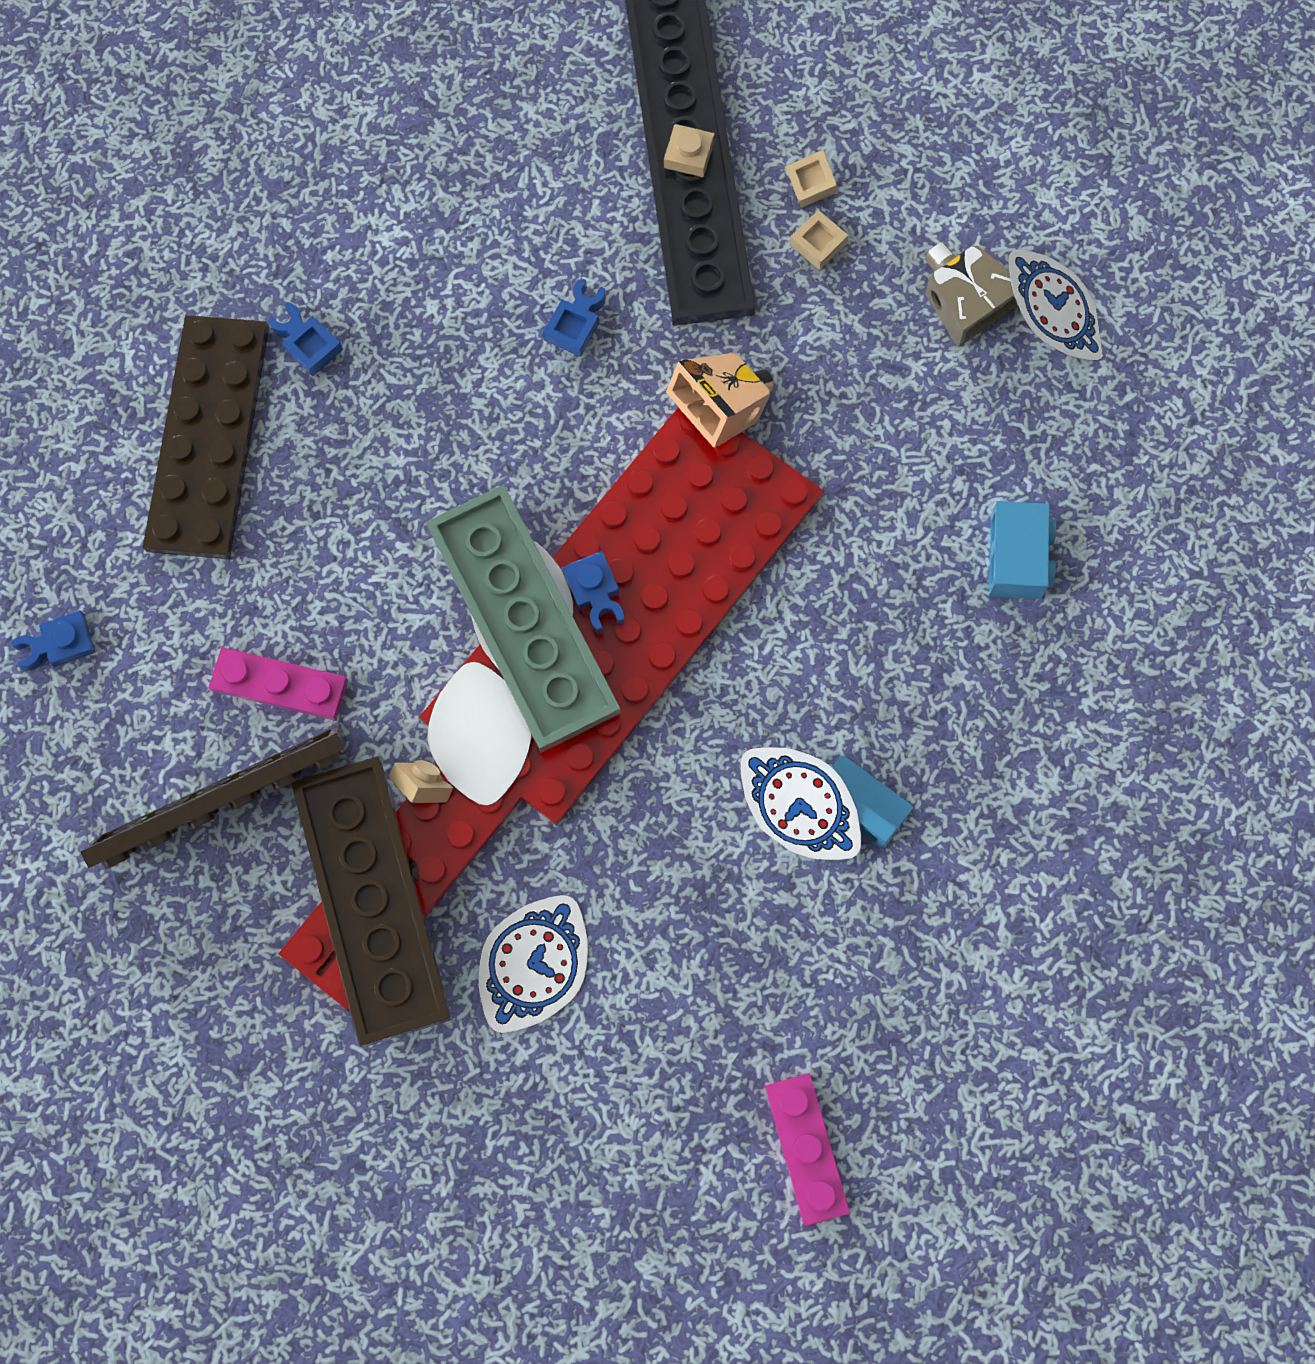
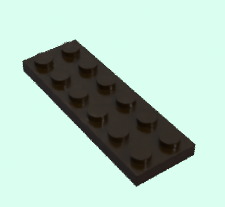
M185 315L143 542V549L146 552L230 560L269 333L267 321Z
M339 724L97 836L80 853L88 868L102 863L104 869L113 867L130 858V854L137 850L136 846L142 843L145 844L147 849L156 847L173 838L172 834L178 831L177 827L187 823L190 830L214 819V814L220 811L219 808L228 803L231 809L234 810L257 799L256 795L261 792L260 788L271 784L273 789L277 790L299 779L298 775L302 773L301 769L313 764L315 770L318 771L336 763L341 759V751L345 749L347 743L346 736Z
M380 757L369 758L291 783L359 1047L364 1048L452 1020Z

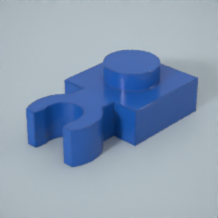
M583 278L578 280L574 286L575 300L573 304L561 299L543 331L544 341L580 357L600 323L599 315L592 312L600 310L606 302V291L603 287L599 288L598 293L594 297L588 298L583 295L587 289L586 280Z
M287 302L284 306L291 319L287 323H279L271 316L268 318V321L276 335L286 338L282 342L284 349L313 377L343 350L342 345L313 316L303 323L297 307Z
M602 551L562 567L564 577L579 611L590 606L592 607L590 613L591 624L598 635L603 633L599 620L604 614H613L619 626L624 624V614L621 606L610 600V598L620 593Z
M81 610L39 624L42 635L40 637L34 638L22 635L12 641V646L17 650L24 649L25 647L32 648V653L27 659L17 662L18 667L25 671L37 668L41 665L44 658L47 657L49 663L56 667L96 653L85 614Z

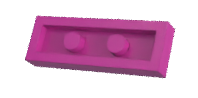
M221 647L208 688L212 692L336 721L349 680L346 676Z
M810 1073L765 1085L803 1225L808 1226L850 1214Z

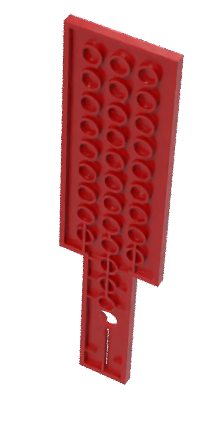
M679 407L675 410L552 557L562 570V567L602 551L617 583L620 594L610 598V600L621 606L624 614V624L619 626L613 614H604L599 620L603 628V633L599 635L594 631L591 624L590 613L592 607L590 606L579 611L572 593L571 597L573 600V618L621 709V714L542 753L531 734L529 750L520 773L508 790L493 804L481 805L471 800L453 786L441 770L442 779L453 787L447 802L411 803L408 798L396 811L408 859L412 860L418 867L419 876L415 885L424 918L430 914L521 800H524L556 826L561 822L824 494L823 489L743 432L723 444L713 447ZM481 644L463 664L465 665L470 662L480 663L504 679L500 670L482 649ZM441 691L419 716L420 720L427 726H429L431 714ZM321 901L278 954L350 1012L336 955L332 957L335 951Z

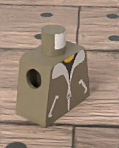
M942 242L934 246L925 256V261L935 271L929 277L925 294L958 347L1018 306L1012 290L1009 270L981 247L971 246L956 257Z

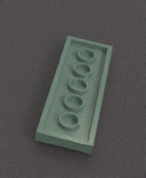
M504 484L425 522L541 753L621 714V709Z

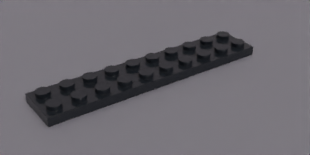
M625 0L672 325L677 326L755 315V303L706 0ZM675 124L714 133V145L704 177L664 168V157Z

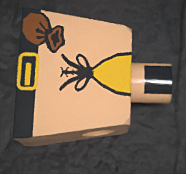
M728 353L679 361L666 393L713 447H717L751 427L759 420L774 384L773 378L767 370L760 369L753 372L738 355Z

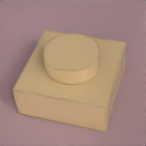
M675 124L665 153L664 168L704 177L714 145V133Z
M824 150L785 166L801 208L839 192Z
M817 210L790 236L789 245L820 270L848 243L849 235L822 212Z
M417 760L415 763H394L388 777L411 803L447 802L453 789L450 784L442 779L438 767L423 760Z

